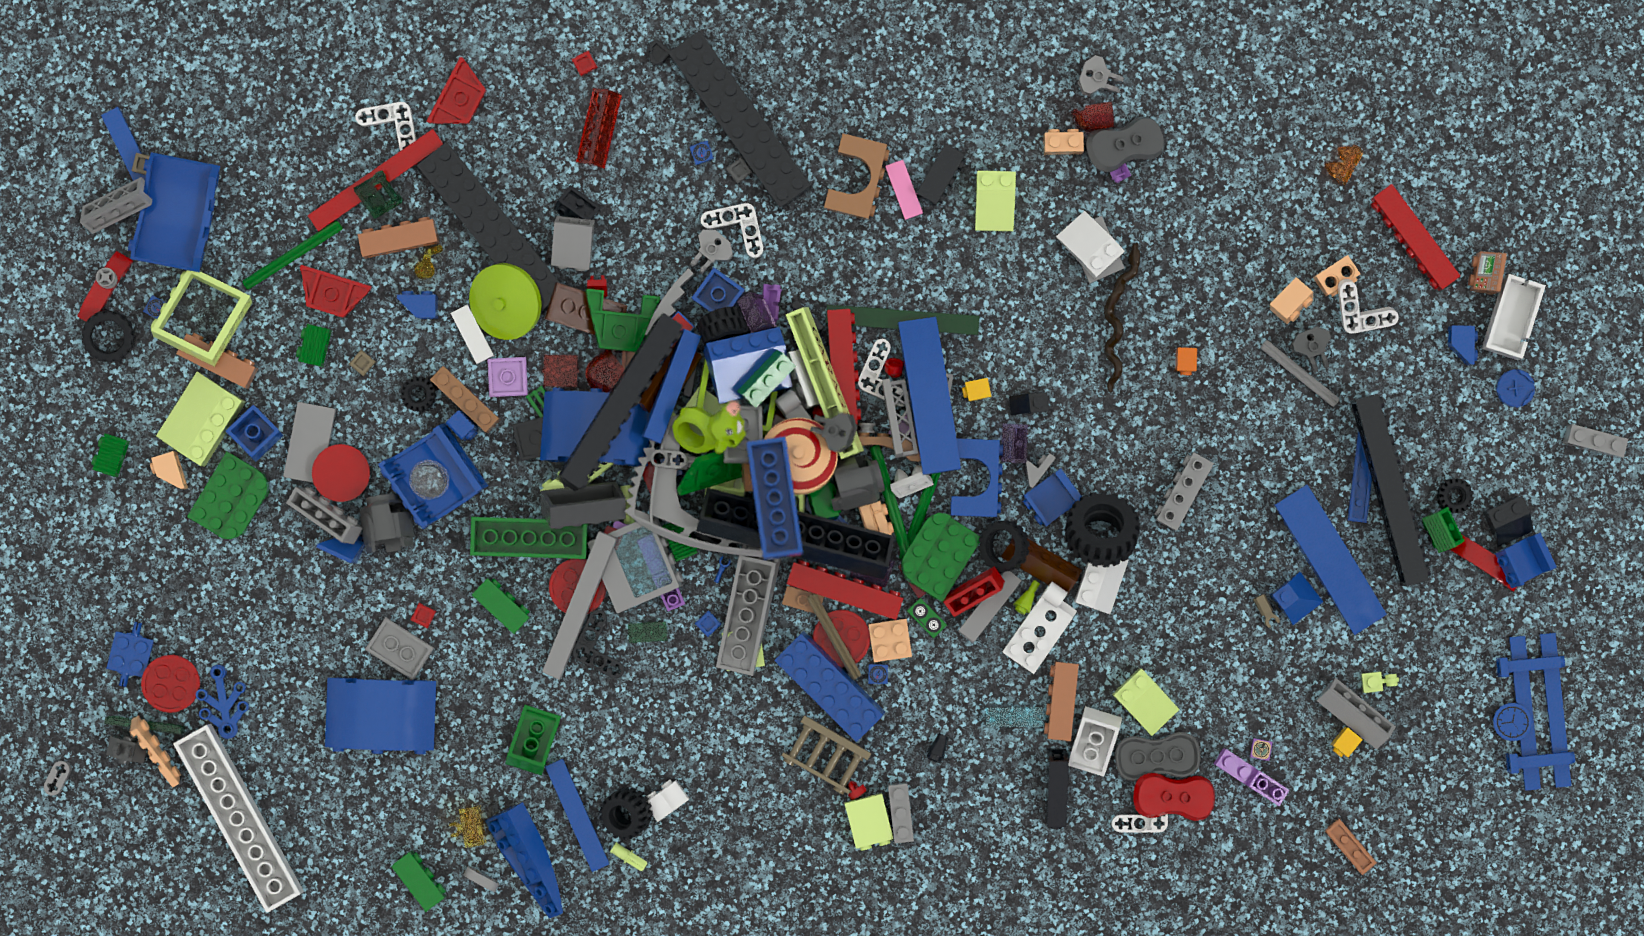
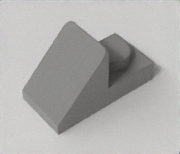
M1050 453L1047 456L1043 454L1037 462L1040 465L1038 468L1025 459L1028 487L1032 489L1056 457Z

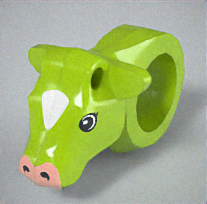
M728 401L713 416L699 407L681 408V413L672 426L676 441L686 450L698 454L714 448L716 453H722L727 447L735 448L746 436L744 430L745 421L740 415V405L736 401ZM687 422L696 425L703 432L704 436L695 433Z

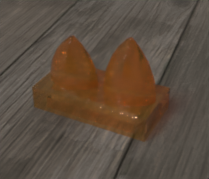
M1355 144L1352 147L1343 146L1337 149L1339 157L1344 161L1343 163L1328 162L1324 164L1328 173L1336 178L1339 184L1344 186L1364 154L1361 147Z

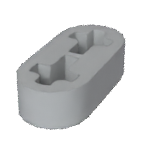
M63 760L53 765L44 783V791L48 795H58L63 790L72 770L69 762ZM65 765L64 769L66 770V772L61 773L59 777L58 774L60 770L58 769V766ZM57 779L56 787L58 789L51 791L49 784L54 783Z
M467 866L463 874L466 878L493 892H496L500 884L497 880L470 866Z

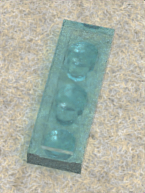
M1044 707L985 708L986 727H1044Z

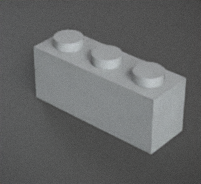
M1571 424L1567 425L1562 444L1614 458H1624L1628 439Z
M907 782L888 784L894 843L913 842Z

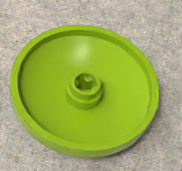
M508 263L489 266L475 277L470 288L469 304L471 312L478 325L489 335L502 340H513L529 333L537 324L542 306L540 292L532 277L520 267Z

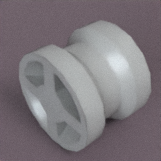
M101 268L96 274V281L105 289H111L117 284V275L110 268Z

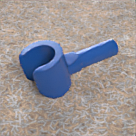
M724 556L719 560L720 567L714 580L716 583H719L724 570L730 566V559L727 565L721 563Z

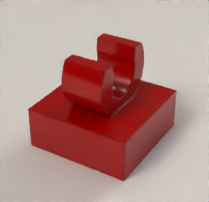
M591 275L590 280H587V289L603 290L604 297H608L607 280L604 275H601V280H594V275Z

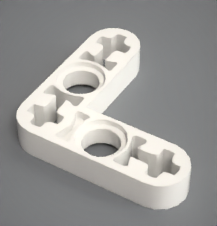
M405 102L363 108L356 113L355 119L363 127L395 122L400 151L407 147L406 141H402V138L408 139L413 137V140L409 139V144L416 141L412 111ZM401 106L407 109L404 112L405 119L409 118V121L398 122V120H402L401 114L397 113ZM382 109H386L389 113V116L384 120L378 117V113ZM372 111H374L377 121H374L373 118H368L367 122L364 123L363 120H360V117H363V113L371 116L373 115ZM403 125L410 126L411 131L409 134H401L400 129Z
M744 203L707 211L701 216V224L706 229H715L740 223L747 254L751 258H759L763 254V244L756 212L751 204ZM745 207H748V210H752V213H749L750 217H746L743 214L739 215V220H736L737 215L734 209H738V213L743 212ZM726 211H730L734 215L733 219L729 222L724 221L722 218L723 213ZM716 213H720L721 224H718V220L712 221L710 226L708 223H704L708 215L711 218H716ZM748 226H754L756 234L748 236L745 233V229ZM758 237L759 241H755L756 247H760V250L757 251L758 254L754 255L753 252L749 251V249H752V243H747V240H753Z
M1343 279L1339 282L1338 296L1342 326L1348 333H1359L1389 327L1397 323L1399 316L1392 307L1360 312L1357 287L1350 279ZM1346 285L1352 287L1348 290L1351 297H1347V293L1344 290ZM1353 302L1354 307L1352 310L1347 311L1344 309L1346 303ZM1388 313H1391L1393 315L1390 317V320H1387L1385 318L1388 316ZM1349 316H1352V320L1354 321L1353 327L1351 328L1349 327ZM1374 316L1375 321L1373 324L1368 325L1365 323L1367 317Z
M879 339L873 345L859 377L858 386L861 390L885 400L884 396L880 395L878 391L882 385V380L878 377L891 347L886 339ZM882 342L888 348L887 351H882L881 357H884L883 360L872 356L873 352L877 355L879 348L876 346L877 344L881 345ZM871 360H877L880 363L878 370L873 371L869 368ZM868 377L870 378V383L875 384V381H878L875 392L871 391L873 389L871 386L864 388L861 380H865ZM892 386V391L894 388L897 390L895 394L901 395L903 392L902 388ZM898 403L896 405L899 407H904V405H902L901 403Z
M1141 814L1116 815L1112 818L1111 825L1117 832H1163L1168 825V814L1160 816V821L1164 822V825H1160L1159 829H1157L1156 825H1153L1157 821V817L1147 818ZM1119 818H1122L1123 822H1129L1128 818H1131L1130 824L1132 829H1128L1129 825H1122V828L1119 829L1115 822H1118ZM1137 818H1142L1145 821V825L1141 829H1137L1134 826V821Z

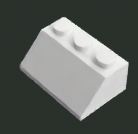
M800 350L787 353V357L796 366L790 374L792 388L799 398L801 405L805 410L819 406L818 397Z
M1120 560L1119 565L1113 566V564H1110L1109 567L1104 568L1103 565L1094 567L1091 563H1087L1074 602L1111 614L1129 560L1124 562Z

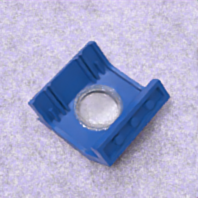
M445 423L435 427L431 433L399 454L378 464L382 475L388 478L392 484L393 491L399 494L404 507L410 510L415 523L421 526L422 529H425L463 505L488 487L484 478Z

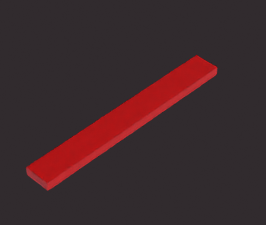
M434 129L430 130L307 216L316 229L321 231L428 157L444 143Z

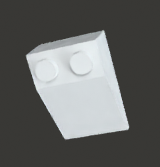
M1085 211L1056 236L1094 279L1125 252Z
M1085 706L1069 757V766L1104 777L1120 730L1122 717Z

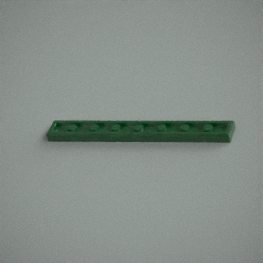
M827 304V310L850 309V312L855 315V324H851V326L899 329L898 322L936 317L939 333L978 335L980 316ZM826 310V323H825V324H828L827 310Z

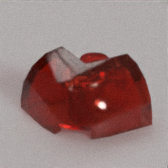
M1112 102L1086 105L1083 108L1084 110L1078 111V109H1073L1071 111L1074 125L1084 132L1092 133L1097 129L1114 126Z
M605 349L587 364L585 377L591 388L602 389V392L610 393L625 369L611 350Z

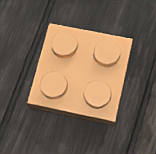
M907 619L868 624L874 662L912 657Z

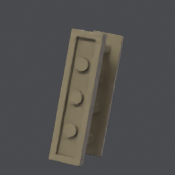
M804 715L801 720L803 730L790 753H782L783 761L791 766L797 764L834 785V790L843 795L845 792L849 794L851 790L846 785L859 762L863 761V759L868 760L871 752ZM815 730L820 733V739L805 764L796 759V756L809 733ZM831 739L837 743V748L823 773L812 767L826 742H829ZM849 749L854 752L852 755L854 757L838 783L829 776L843 751L846 752Z

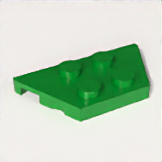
M724 451L719 454L713 452L696 457L678 486L677 492L681 496L742 478L741 464L724 463Z

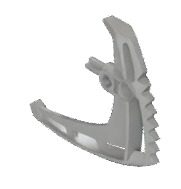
M679 415L671 416L660 449L656 450L654 448L655 442L649 440L651 448H643L646 457L638 458L642 466L634 468L638 476L631 478L635 486L628 489L633 497L626 500L631 507L626 509L625 512L648 530L677 543L725 554L762 557L761 548L760 550L728 546L729 543L739 542L704 533L700 534L721 539L722 541L716 545L688 537L691 532H696L699 519L681 509L677 496L676 474L677 470H687V468H690L696 457L688 456L689 453L679 451L680 444L676 441L672 428L674 421ZM654 455H663L664 462L661 464L655 463L653 460ZM677 456L683 459L679 466L675 465L676 462H673V459H676ZM647 462H650L655 467L649 514L635 509L639 484ZM653 516L682 527L684 531L678 534L653 524Z

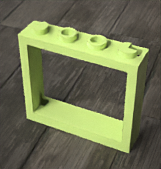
M183 271L178 286L174 287L170 293L169 301L163 304L160 316L152 322L151 332L153 337L215 367L251 306L252 300L249 295L202 272ZM193 278L239 300L209 352L162 330Z

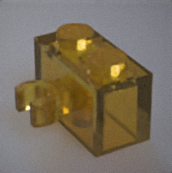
M481 805L459 809L461 824L457 822L449 824V827L455 826L457 828V832L450 834V836L457 837L463 832L465 848L485 845L487 841Z

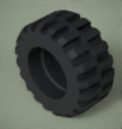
M1094 492L1090 493L1088 497L1087 495L1080 497V501L1077 500L1073 503L1067 515L1064 537L1068 549L1073 551V555L1077 559L1080 557L1082 559L1081 562L1085 564L1091 563L1094 567L1103 565L1104 568L1109 567L1110 564L1116 566L1120 564V560L1122 562L1126 561L1135 550L1140 531L1139 516L1137 512H1134L1135 508L1132 504L1128 505V501L1123 497L1120 499L1118 495L1113 493L1109 495L1107 492H1101V494ZM1094 521H1104L1112 524L1119 534L1111 538H1099L1092 535L1085 526Z

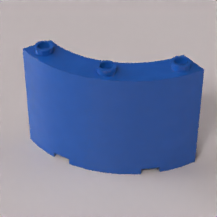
M151 152L149 160L145 159L143 170L146 171L144 192L152 199V205L138 211L140 214L133 240H129L128 251H131L130 259L200 272L205 254L204 247L208 241L216 200L214 197L218 187L220 166Z
M553 388V391L545 392L540 460L566 462L609 393L602 392V389L591 388V392L564 391L563 388ZM639 403L630 409L629 412L632 413L626 423L624 422L623 425H620L621 432L616 439L609 442L611 448L598 461L615 465L642 466L638 458L646 457L643 448H649V439L642 437V433L650 413L644 411Z
M327 678L325 747L333 748L335 752H344V749L371 750L373 754H383V750L414 751V754H426V751L434 750L436 681Z

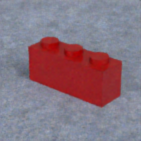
M994 566L951 590L943 602L955 617L1002 591L1005 581Z

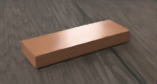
M1339 818L1324 830L1361 875L1365 874L1377 863Z

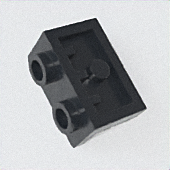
M570 185L557 200L554 209L562 217L592 220L601 207Z

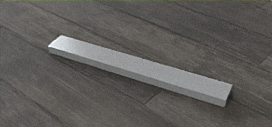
M602 531L598 532L543 668V673L559 680L562 678L618 538Z

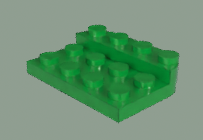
M226 451L187 517L223 539H235L244 535L264 499L269 495V482L266 475Z
M936 513L930 516L923 523L901 559V570L904 578L942 603L980 543L978 541L981 536L952 519L948 514Z

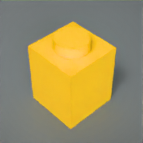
M988 378L965 382V387H962L963 398H967L968 402L991 398Z
M1344 727L1332 741L1331 745L1334 747L1332 751L1340 757L1343 755L1349 757L1363 739L1348 727Z

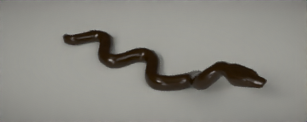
M1138 243L1132 244L1128 256L1130 270L1118 276L1115 287L1104 307L1105 319L1114 328L1113 335L1107 340L1104 347L1107 359L1114 365V373L1107 383V389L1110 393L1113 392L1114 384L1121 377L1123 371L1122 362L1114 353V347L1122 339L1124 328L1121 320L1115 316L1114 309L1125 291L1126 283L1138 274L1140 265Z

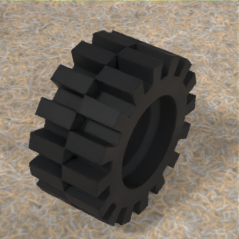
M413 377L403 384L400 397L408 409L421 412L432 407V404L436 401L437 393L429 380L423 377ZM416 387H422L426 392L424 400L420 402L414 401L411 396L412 390Z
M1462 479L1447 480L1437 490L1438 504L1441 505L1442 509L1448 507L1451 513L1466 511L1474 500V497H1472L1474 492L1471 490V485H1468V482ZM1454 488L1459 489L1462 493V500L1456 504L1452 503L1448 498L1449 491Z

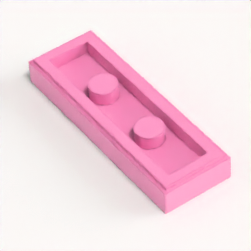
M900 160L885 166L904 219L907 220L923 214L904 161Z

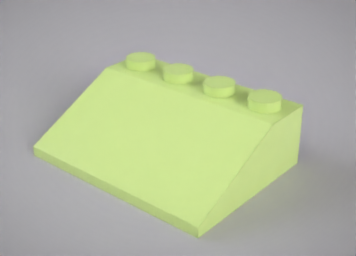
M197 371L156 436L193 462L205 467L227 433L226 430L232 425L246 402Z

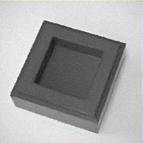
M742 157L726 168L737 184L753 173Z

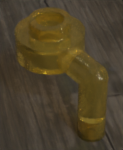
M441 245L426 249L423 260L416 263L415 274L419 279L426 280L434 275V266L430 262L431 256L443 251Z

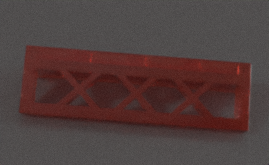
M593 88L577 155V163L605 169L622 94L607 89ZM602 94L601 101L597 103L598 95ZM597 113V119L593 122V117ZM593 131V137L589 141V134ZM588 150V158L587 160H585L584 155L585 152Z

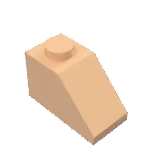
M172 451L151 458L152 463H150L153 474L180 489H188L177 452Z

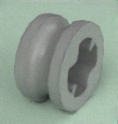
M858 423V426H860L858 433H875L873 430L875 423Z

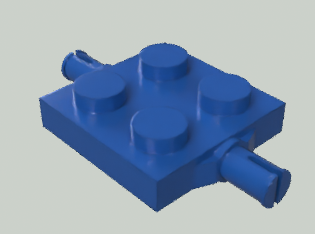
M134 622L132 633L115 632L106 669L117 671L121 674L119 686L127 687L129 676L142 677L149 664L154 640L140 635L142 623Z

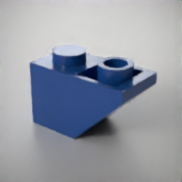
M402 291V295H397V299L416 318L438 319V296L433 295V291H421V295H414L413 291Z
M1449 326L1448 347L1466 365H1474V361H1477L1478 352L1475 350L1478 332L1475 330V326Z

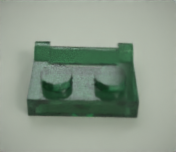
M378 171L373 177L354 187V192L374 219L403 202V198L392 188L383 171ZM380 183L391 200L386 201L375 185Z

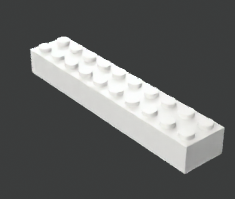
M212 724L205 725L173 743L266 913L303 893V888Z

